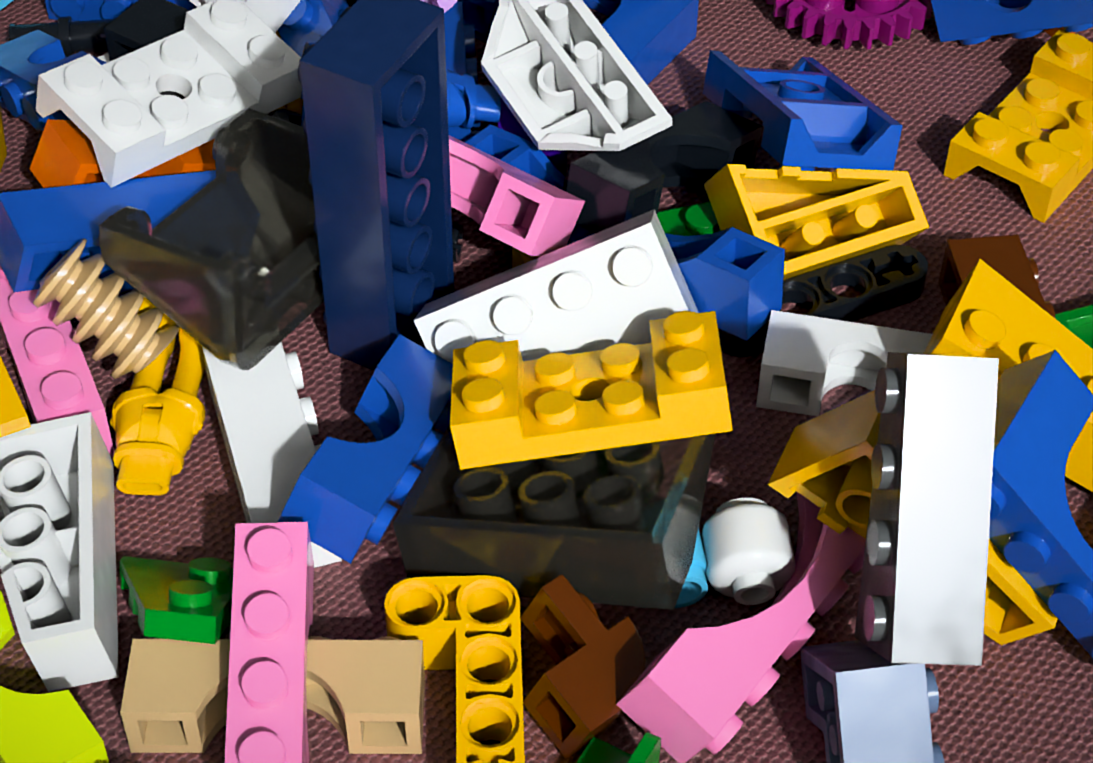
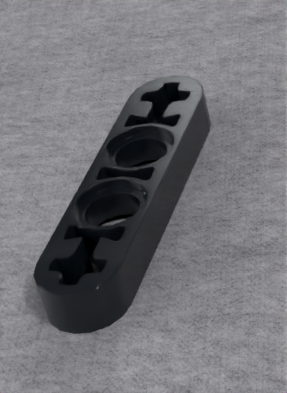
M904 245L886 246L783 280L782 305L785 303H799L809 310L804 315L854 322L918 299L924 291L928 262L922 253L912 247ZM841 285L857 288L862 294L858 297L848 298L837 295L832 289ZM769 321L747 341L718 328L721 352L734 357H748L764 352Z

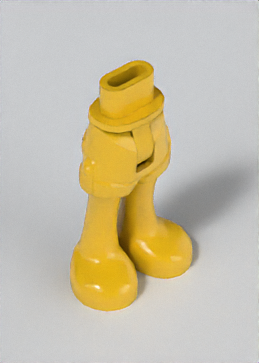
M144 295L142 305L137 314L156 307L163 312L161 323L156 332L172 325L176 326L174 317L165 303L155 297ZM198 297L189 300L184 305L179 323L180 354L171 388L160 393L164 371L168 359L174 350L176 336L154 361L143 370L134 374L130 389L121 393L114 402L110 425L115 431L116 442L113 461L114 466L119 470L116 487L121 492L131 495H164L169 491L171 477L179 474L183 469V458L190 449L194 436L202 429L205 420V407L197 398L200 382L206 369L202 345L232 339L234 314L223 302L213 298Z

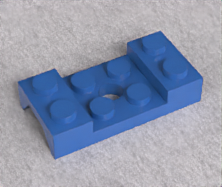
M710 50L702 94L715 105L741 117L750 119L754 113L761 119L764 126L761 147L779 162L780 168L782 166L801 167V171H815V167L834 168V170L839 168L893 171L903 125L814 58L802 57L791 70L739 67L721 51Z

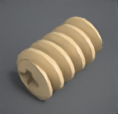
M83 238L39 282L40 288L33 304L39 308L57 300L60 305L52 322L58 326L76 318L79 324L72 337L76 344L92 336L99 339L91 356L95 362L114 353L118 358L110 374L113 379H117L131 371L136 374L146 368L165 350L178 334L179 328L172 325L156 332L161 323L163 312L154 307L141 314H137L142 305L144 294L136 289L119 297L118 295L124 284L125 276L117 271L100 279L99 276L105 265L106 258L98 253L81 261L80 257L87 242Z

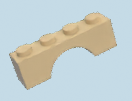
M322 636L308 637L307 709L320 714L333 724L342 736L349 754H422L425 701L423 640H402L391 636L379 637L374 640H331ZM164 638L132 639L120 711L131 753L205 752L214 736L226 725L230 639H219L216 644Z

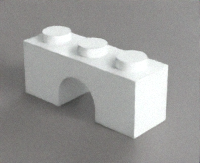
M771 310L761 363L756 407L819 416L822 398L830 389L840 385H858L871 391L875 390L878 371L880 368H886L888 352L923 354L932 334Z

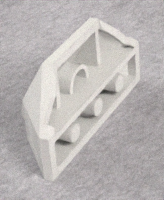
M499 0V7L492 22L481 61L482 71L538 150L621 151L672 126L670 114L583 0Z

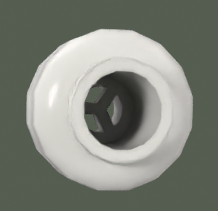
M756 498L730 500L717 508L716 513L705 522L701 537L707 560L706 576L711 587L722 595L732 597L738 603L744 605L761 604L772 599L776 591L782 589L795 572L796 564L786 517L774 507L768 506L764 501Z

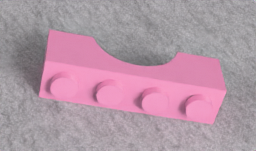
M449 135L451 207L476 221L480 225V231L530 256H543L567 246L585 203L584 200Z
M0 265V334L5 348H9L33 424L91 412L113 461L114 447L105 408L79 343L76 344L72 340L75 332L70 320L56 326L52 321L60 303L54 300L37 308L33 301L39 289L13 292Z
M308 522L236 523L224 763H309L306 674L308 633L313 621L314 560Z

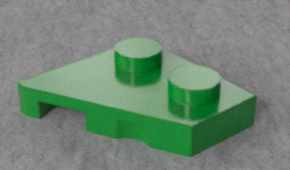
M123 556L120 559L119 586L121 589H129L128 604L132 613L138 616V625L144 636L216 644L230 625L233 568H231V563L227 560L205 557L191 560L189 563L128 556Z

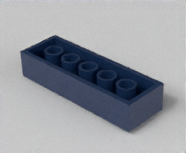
M357 0L352 7L346 8L341 13L338 21L316 44L310 45L305 50L298 66V80L302 84L305 112L303 130L307 136L310 160L309 184L313 189L315 208L314 232L318 237L320 256L319 278L323 285L325 305L323 320L327 325L329 353L374 371L399 334L420 345L423 340L413 320L425 304L454 292L444 8L420 0Z

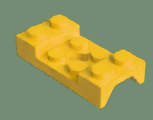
M1059 29L1034 55L1030 73L989 115L978 112L950 140L943 175L954 180L971 169L980 166L1019 185L1033 218L1044 223L1093 169V42L1088 41V39L1079 34ZM1041 129H1051L1055 131H1053L1052 133H1048Z
M682 311L674 313L667 318L649 320L651 343L638 345L619 343L611 345L604 350L569 355L565 353H551L539 359L523 361L519 340L499 343L485 340L476 342L469 347L453 349L450 429L460 470L733 431L716 312L695 313Z

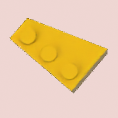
M727 164L704 184L721 231L734 227L785 249L783 280L886 246L902 245L929 228L908 171L837 168L833 172L801 171V167L782 166L778 170L749 169L746 168V165Z

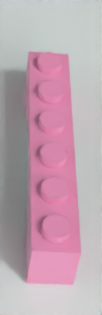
M798 492L799 526L797 548L794 556L796 568L772 606L751 618L726 625L686 629L654 658L616 704L645 732L660 737L661 747L678 763H686L703 748H706L715 755L734 737L744 723L735 714L745 701L752 707L771 689L780 677V674L772 665L780 655L787 661L802 648L815 632V628L807 622L811 615L816 612L823 616L847 591L849 585L841 579L847 569L855 574L863 567L866 539L849 527L839 534L817 519L821 508Z

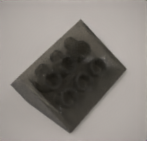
M449 424L393 522L407 578L497 576L509 581L517 590L519 597L535 598L543 586L563 574L574 589L584 594L592 603L674 610L693 560L716 434L460 470Z

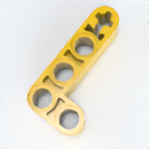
M489 575L413 577L393 585L386 594L384 602L387 636L397 637L402 640H423L425 670L456 669V763H525L520 599L515 587L501 577ZM488 679L498 680L495 682H482V680ZM487 740H496L501 742L495 745L480 744V742Z

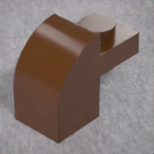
M562 574L539 590L520 619L556 663L553 668L542 675L523 700V704L567 760L587 746L593 737L598 738L621 714L622 709L616 704L645 671V652L640 635L628 616L607 630L598 619L597 611L592 602L584 594L577 592Z

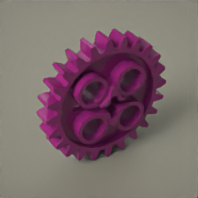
M766 0L767 4L774 5V17H786L785 28L791 29L802 26V38L804 39L816 33L822 35L821 43L824 46L828 45L833 39H840L844 49H849L852 41H860L866 49H871L872 40L879 39L883 44L891 46L894 34L907 40L910 38L911 29L922 30L925 18H931L933 12L931 0H853L854 8L852 12L845 10V0Z

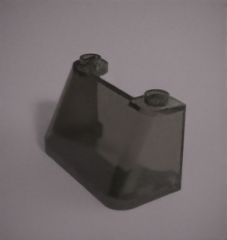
M249 108L232 121L228 127L222 128L214 140L212 156L215 160L216 178L152 229L150 216L144 210L133 206H126L118 210L99 225V246L104 263L220 362L241 370H250L256 366L324 302L323 285L319 278L320 256L318 237L314 232L315 208L313 189L309 184L310 160L307 136L304 134L302 126Z

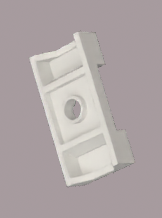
M213 0L186 12L184 30L101 65L89 53L38 75L36 112L44 118L61 110L91 140L103 180L112 188L301 98L302 84L298 80V66L301 57L241 0ZM173 91L183 95L185 98L181 99L174 95H161L160 93Z

